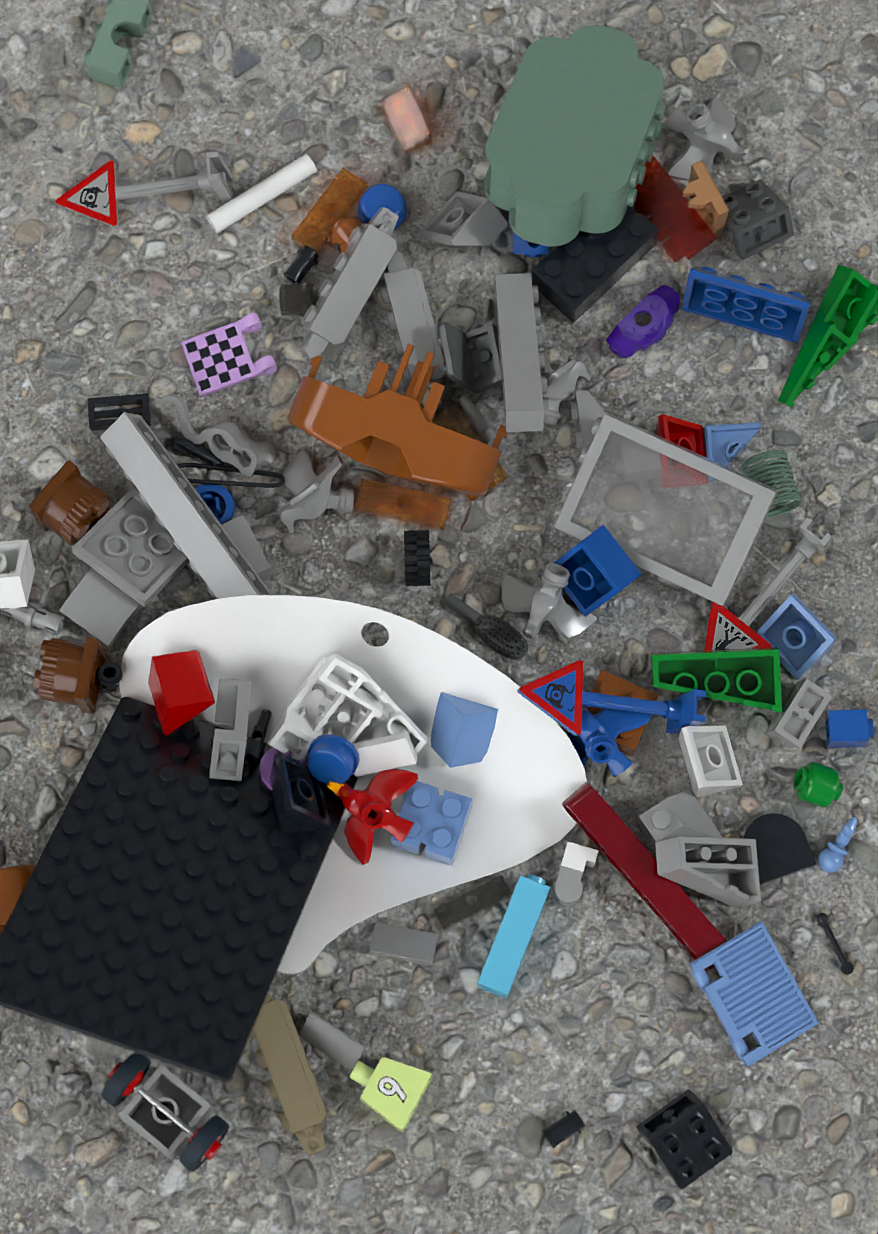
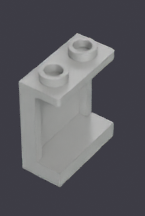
M219 679L215 722L231 724L233 730L215 728L209 778L241 781L247 741L251 681Z

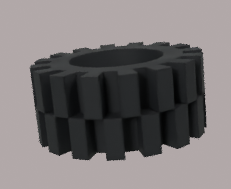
M429 530L404 531L405 585L431 586Z

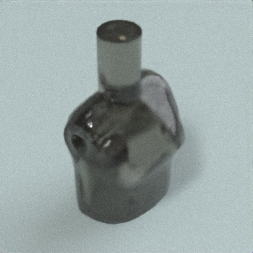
M312 282L282 284L279 290L281 315L304 317L308 308L311 305L315 306L321 296L318 294L317 286Z

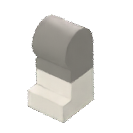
M567 842L554 889L555 899L559 904L570 907L579 902L583 892L581 879L585 865L594 868L599 850Z

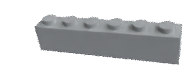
M531 273L495 274V307L506 432L543 431L544 418H549L550 415L549 399H543V394H547V377L541 376L540 372L545 371V355L538 351V348H543L542 330H536V326L541 325L540 307L534 308V304L538 303L539 299L538 285H532Z

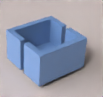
M417 781L407 790L399 814L400 817L414 822L413 827L402 843L392 835V846L419 855L422 843L426 845L425 857L453 866L472 808V798L444 790L442 796L439 795L438 787Z

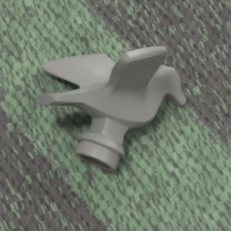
M713 97L707 106L704 103L692 105L686 114L676 108L666 123L667 128L682 132L689 139V146L669 166L668 176L689 180L692 164L702 161L709 172L714 156L718 151L723 152L733 161L741 160L749 152L747 147H741L734 141L731 133L736 124L731 114L716 97Z
M574 358L554 371L548 361L545 360V371L540 372L541 376L547 377V394H543V399H549L550 415L549 418H544V424L557 426L558 419L561 418L559 404L573 395L578 377L586 381L590 380V375L587 373L585 365L580 360H575Z
M301 450L283 474L285 478L284 484L296 496L289 501L290 505L281 508L279 517L290 533L294 532L295 520L317 519L326 509H335L341 515L343 513L351 514L354 501L353 489L340 487L338 490H331L332 478L343 464L342 458L338 455L319 475L314 474L311 460L306 450Z
M554 563L547 564L541 575L544 583L535 588L517 577L504 575L502 583L504 610L515 613L530 612L529 619L522 631L523 635L527 638L535 639L541 625L546 620L552 624L557 633L567 640L582 634L597 620V617L592 613L585 617L577 606L564 601L562 597L563 588L568 585V578L570 576V572L565 567Z

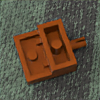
M603 670L600 671L591 691L592 693L657 701L659 694ZM586 706L589 713L593 715L597 714L602 709L598 707ZM646 724L618 734L616 743L619 750L633 756Z

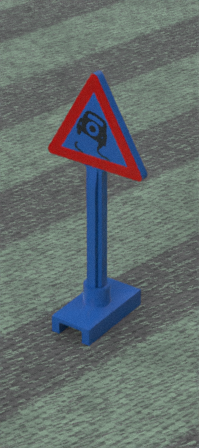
M582 660L573 662L517 689L521 696L574 736L581 734L582 705L659 715L667 719L666 733L680 734L681 729L685 726H697L705 722V715L697 714V701L706 697L705 690L693 689L673 700H665L664 702L583 691Z

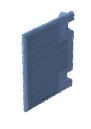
M763 921L753 925L690 963L693 977L701 991H704L729 1035V1041L746 1067H749L819 1024ZM714 963L721 977L711 982L704 969ZM752 1032L759 1046L749 1051L743 1037Z

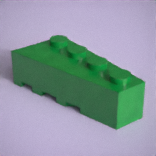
M777 647L651 653L653 687L687 693L693 689L705 690L706 697L782 713L780 653Z

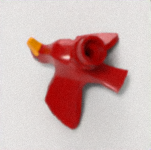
M400 769L380 771L372 778L364 791L354 790L346 783L339 784L329 781L327 787L337 797L342 799L345 808L351 813L346 822L344 835L349 847L362 865L367 864L370 860L373 834L377 828L389 831L400 843L410 833L414 822L397 816L390 806L394 799L409 790L419 779L417 773Z

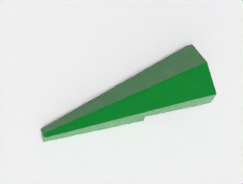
M838 264L779 396L778 401L792 408L795 405L793 401L805 389L810 390L815 385L813 380L823 370L828 371L859 340L857 336L868 325H874L878 321V285L872 284L854 269Z

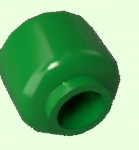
M810 762L797 770L793 781V788L796 790L800 800L825 808L833 800L837 801L840 798L843 784L840 783V775L836 769L817 762Z

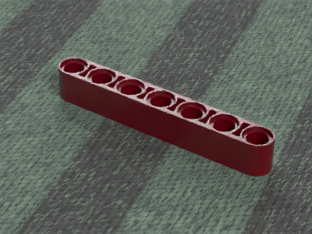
M585 782L562 802V806L570 817L695 960L727 942L676 882L658 875L657 860L589 783ZM714 963L704 970L709 972L715 966Z

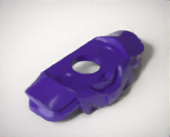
M662 285L649 293L610 333L606 339L610 350L621 358H629L639 349L645 351L651 345L660 342L665 337L667 329L673 323V315L679 310L680 297L676 291L669 286ZM648 313L652 317L651 323L647 326L637 325L634 321L637 314Z

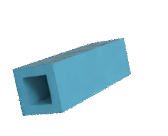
M528 874L527 878L520 875L478 980V988L508 999L549 895L550 887L545 885L546 881L531 874Z

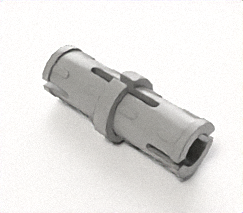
M36 603L27 604V607L16 609L0 608V614L24 622V625L32 628L35 626L55 635L60 634L65 623L64 616L46 611Z

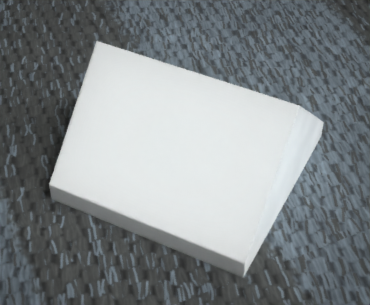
M685 726L681 729L678 739L696 798L743 786L726 726Z

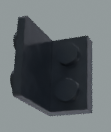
M689 1089L636 1126L641 1136L654 1148L673 1181L681 1190L733 1152L705 1104Z

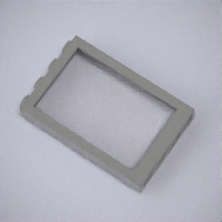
M610 413L604 414L603 418L598 417L591 431V434L595 435L591 446L585 445L578 462L582 463L578 475L573 473L566 486V491H569V495L565 503L560 502L553 515V518L557 520L554 528L584 540L600 526L604 525L634 565L724 606L736 584L778 490Z

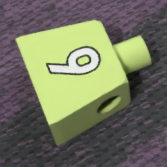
M381 1057L375 1069L358 1061L350 1075V1079L365 1086L360 1097L362 1102L396 1129L404 1132L432 1079V1074Z

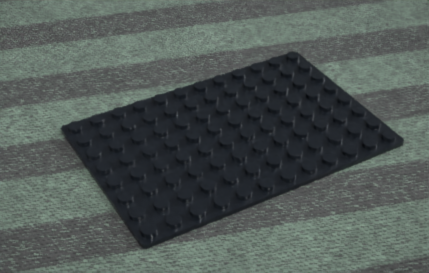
M123 697L114 711L0 934V1006L217 1081L228 1083L235 1074L346 808L342 799L337 797L327 787L328 784L322 783L331 827L324 830L281 834L273 792L263 782L259 773L261 759L268 750L273 748L272 746L264 742L256 762L248 761L244 757L241 781L209 778L215 728H224L192 718L169 735L163 734L154 705L130 697ZM248 736L246 741V749L250 740V737ZM353 774L344 783L354 789L358 776L356 777Z

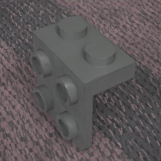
M447 322L439 324L440 334H438V342L444 351L446 361L443 364L444 372L451 381L476 394L502 385L497 326L489 324L464 333Z

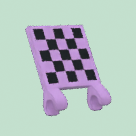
M256 313L248 314L237 322L181 342L200 397L257 376L269 375L277 371L276 363L270 355L259 359L255 363L251 360L243 334L256 332L262 328L261 321Z

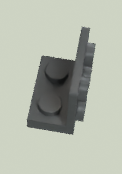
M762 180L751 182L741 189L722 196L729 209L726 226L732 232L736 254L742 261L794 236L789 207Z

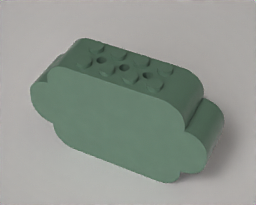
M589 25L576 30L568 40L558 37L542 38L533 42L526 49L486 142V157L490 166L484 179V192L487 198L497 207L509 211L510 226L520 238L543 246L564 245L572 241L579 231L604 233L614 229L621 223L627 207H633L637 196V189L635 187L637 184H642L645 176V161H651L655 145L652 143L654 140H659L662 132L663 123L659 122V120L661 121L663 118L666 103L662 102L664 89L662 73L650 62L638 59L637 44L627 33L602 25Z

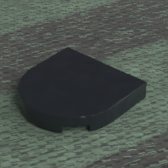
M771 813L760 816L749 825L743 839H756L760 885L816 866V861L803 829L795 820L786 815Z

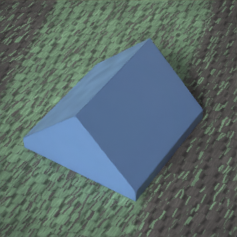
M794 593L785 600L756 632L769 642L772 647L779 649L780 663L796 680L830 652L837 640L836 636Z
M441 692L431 732V748L450 768L481 762L487 754L498 709Z

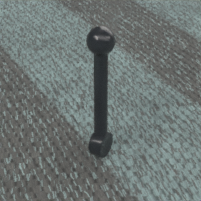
M821 912L817 914L816 922L823 926L842 964L840 966L841 972L844 975H849L854 971V966L851 962H847L828 924V915Z

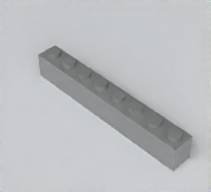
M123 412L100 437L107 446L106 451L121 465L125 478L137 487L141 500L153 509L157 522L172 535L173 544L188 557L191 569L204 579L208 592L216 599L246 595H273L142 416Z

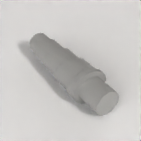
M466 395L462 396L458 402L473 425L474 430L479 435V438L485 440L487 445H492L496 437L493 432V426L481 414L470 398Z

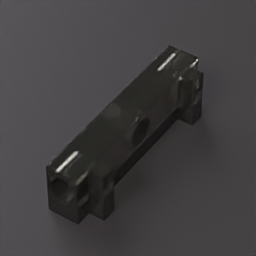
M500 875L452 901L440 905L434 909V913L443 931L511 897L512 893L503 876ZM469 896H474L477 902L470 905L466 902V899Z

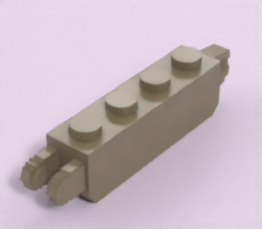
M268 993L250 1038L257 1037L261 1049L255 1052L261 1068L269 1069L272 1080L267 1081V1085L272 1099L276 1100L279 1098L283 1111L278 1112L284 1131L290 1129L292 1135L297 1136L307 1156H312L326 1150L322 1125H325L328 1114L288 1005L278 998L272 1000L270 993Z

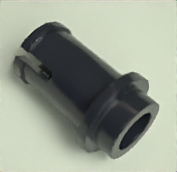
M308 246L298 249V256L283 274L288 281L297 286L301 284V281L311 267L318 264L317 259L319 255Z
M107 662L101 665L97 672L98 680L104 690L108 692L117 691L116 686L119 687L123 676L119 665Z
M576 1110L571 1113L566 1111V1116L542 1130L553 1149L576 1132L580 1135L582 1133L581 1129L586 1127Z

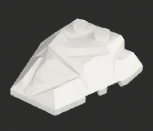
M335 653L328 658L324 657L320 660L290 699L284 716L277 723L268 744L283 753L291 750L292 758L305 761L306 757H308L307 751L311 742L318 736L325 734L338 735L354 744L408 732L416 755L426 744L427 736L363 668ZM402 766L393 769L404 770L407 766ZM378 772L362 775V777L372 779Z

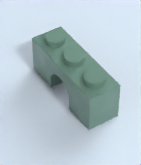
M150 0L107 1L105 19L102 24H98L94 34L95 43L92 49L87 50L84 57V66H86L90 79L119 88L123 87L131 68L132 60L129 49L119 47L116 43L121 37L126 35L143 38L153 15Z

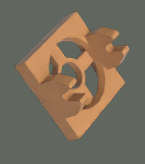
M696 162L691 166L689 182L682 193L683 197L690 196L691 200L688 204L684 205L678 217L679 219L691 218L684 223V229L698 230L706 226L714 240L723 236L729 209L704 162Z

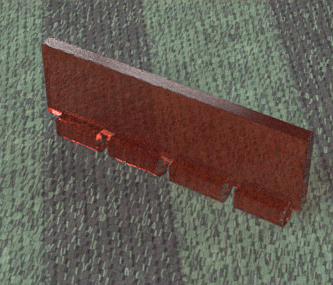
M653 155L650 162L645 161V176L642 184H637L635 187L637 189V196L633 207H635L637 214L640 212L645 217L653 214L648 220L659 229V242L670 236V239L664 242L662 247L674 262H678L684 256L689 260L717 240V237L694 208L688 207L689 201L687 198L683 197L681 190Z

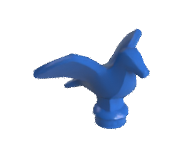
M582 705L581 734L574 736L568 732L567 735L576 749L583 766L590 757L595 763H607L613 777H616L633 764L619 750L616 743L618 734L647 724L651 719V715L602 708L600 712L593 715L589 713L586 706Z

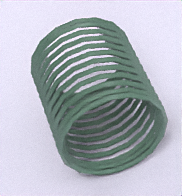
M770 450L746 459L740 465V471L743 475L752 479L776 472L775 474L755 479L760 482L777 477L763 482L765 485L780 481L769 485L771 488L781 486L776 488V490L781 492L777 493L770 509L794 500L786 506L769 511L766 518L788 513L800 506L802 502L801 495L798 493L799 490L795 484L796 481L792 475L793 472L789 465L787 453L783 450ZM781 457L780 459H773V460H768V461H764V462L755 464V465H753V466H751V467H749V468L746 469L747 466H749V465H751V464H753V463H755V462H758V461H761V460H764V459H768V458Z

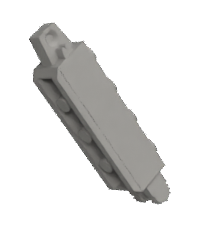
M380 207L368 224L362 223L361 226H356L348 240L351 244L345 253L342 252L337 257L333 266L336 269L330 279L327 278L323 282L318 292L321 296L316 305H311L304 315L303 320L306 322L302 328L308 332L302 340L303 343L300 344L301 347H299L303 357L313 358L322 355L321 352H324L328 344L336 345L343 343L397 249L396 240L391 235L399 216L389 209Z
M395 251L387 265L388 273L384 274V285L380 286L383 303H389L391 313H387L390 330H396L398 340L394 341L397 358L403 357L407 344L414 345L403 375L405 386L409 385L417 362L424 363L428 351L435 354L431 363L435 370L421 403L422 407H424L433 382L445 385L447 382L443 367L444 359L421 272L413 267L407 269L404 256H402L400 251ZM441 399L437 409L442 407Z

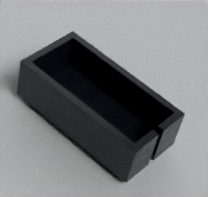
M628 206L621 223L610 231L604 233L579 231L572 241L556 246L531 270L532 285H538V291L571 322L575 323L657 245L659 229L640 212L635 216V207Z

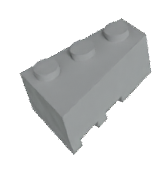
M678 836L655 842L658 875L735 908L761 903L756 839Z

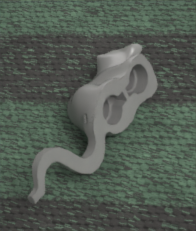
M170 394L164 398L155 396L154 400L160 405L171 402L177 407L180 427L186 439L195 444H200L204 441L208 442L211 452L223 462L233 464L245 476L250 477L257 466H267L275 460L276 448L273 442H258L244 429L231 421L208 427L201 433H198L191 427L187 405L179 395Z

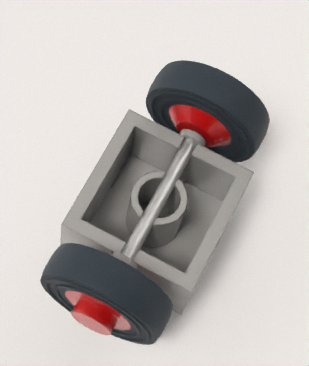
M134 1052L123 1063L119 1062L108 1076L110 1079L104 1086L101 1097L107 1103L116 1107L134 1093L135 1096L119 1114V1117L171 1160H174L188 1143L179 1161L192 1172L197 1170L207 1159L210 1161L221 1149V1141L228 1132L229 1124L220 1116L215 1115L202 1126L215 1108L162 1064L159 1065L145 1084L141 1083L151 1065V1060L147 1056Z

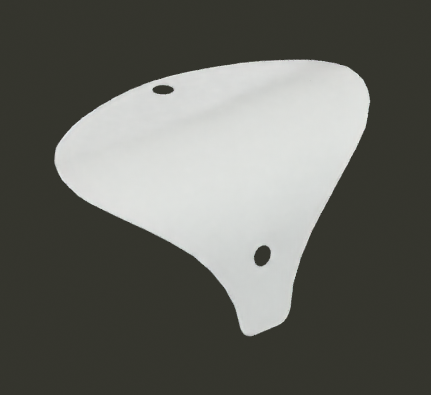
M246 595L219 598L185 606L164 614L140 630L130 642L123 655L121 663L123 676L119 683L121 697H130L155 706L148 684L152 656L192 650L200 652L215 703L193 719L227 730H233V726L231 724L215 722L219 679L251 681L247 736L251 737L261 711L268 709L272 712L267 727L268 732L264 742L268 743L277 723L284 716L290 699L322 658H328L330 655L337 653L363 668L427 736L426 744L417 753L416 764L408 765L404 770L417 773L419 778L417 781L438 787L439 795L443 796L444 790L472 798V808L453 866L425 857L426 845L422 843L419 855L393 847L391 843L392 834L382 828H377L374 831L370 860L367 864L362 865L352 852L344 835L347 819L351 815L345 809L279 966V972L296 974L305 971L327 944L350 927L379 912L524 863L559 842L576 824L562 806V802L587 782L584 766L568 735L557 722L517 692L520 686L472 652L428 628L384 610L347 601L307 596ZM371 622L383 625L389 633L387 643L379 647L367 644L361 635L364 625ZM441 692L498 709L490 745L481 762L450 768L431 748V732ZM358 776L354 790L364 791L372 779ZM407 791L391 802L390 808L397 816L400 814Z

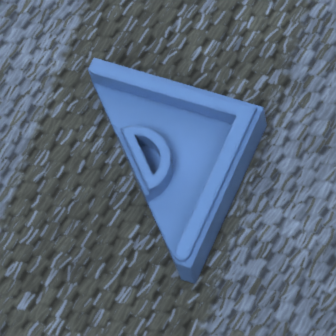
M761 422L704 426L706 458L727 467L759 432ZM708 475L709 483L716 480Z

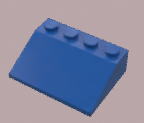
M694 266L689 272L682 310L798 343L811 300L797 292H782L769 284H754L747 282L745 278L738 275L726 276L717 273L716 270L710 267L698 268Z

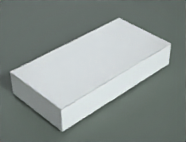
M408 732L353 744L359 753L360 760L354 773L356 777L416 764L417 755Z

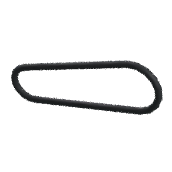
M200 463L177 464L179 468L195 467L241 473L235 467ZM255 470L253 474L277 477L280 481L277 483H254L187 478L190 483L261 488H276L282 486L285 482V478L281 474L262 470Z

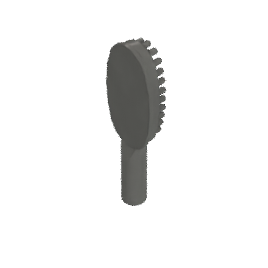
M452 593L445 599L444 603L475 625L476 634L492 650L513 660L521 659L526 655L528 651L527 640L513 626L493 615H481Z

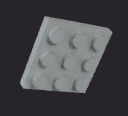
M132 488L73 546L72 553L145 607L190 560L184 552L180 551L173 544L172 535L157 522L155 512L141 500L139 491Z

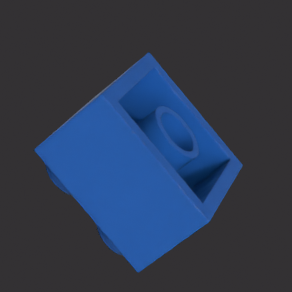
M604 525L600 526L554 562V564L561 565L570 572L568 585L563 589L585 617L641 575L640 571Z

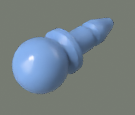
M852 817L843 825L842 831L839 832L835 839V843L829 841L827 843L828 848L820 852L818 864L823 871L834 873L843 866V856L848 854L844 847L847 846L851 835L855 832L857 825L856 817Z

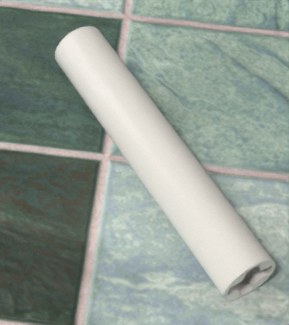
M304 154L206 215L207 221L215 233H219L317 172L313 161L307 154Z

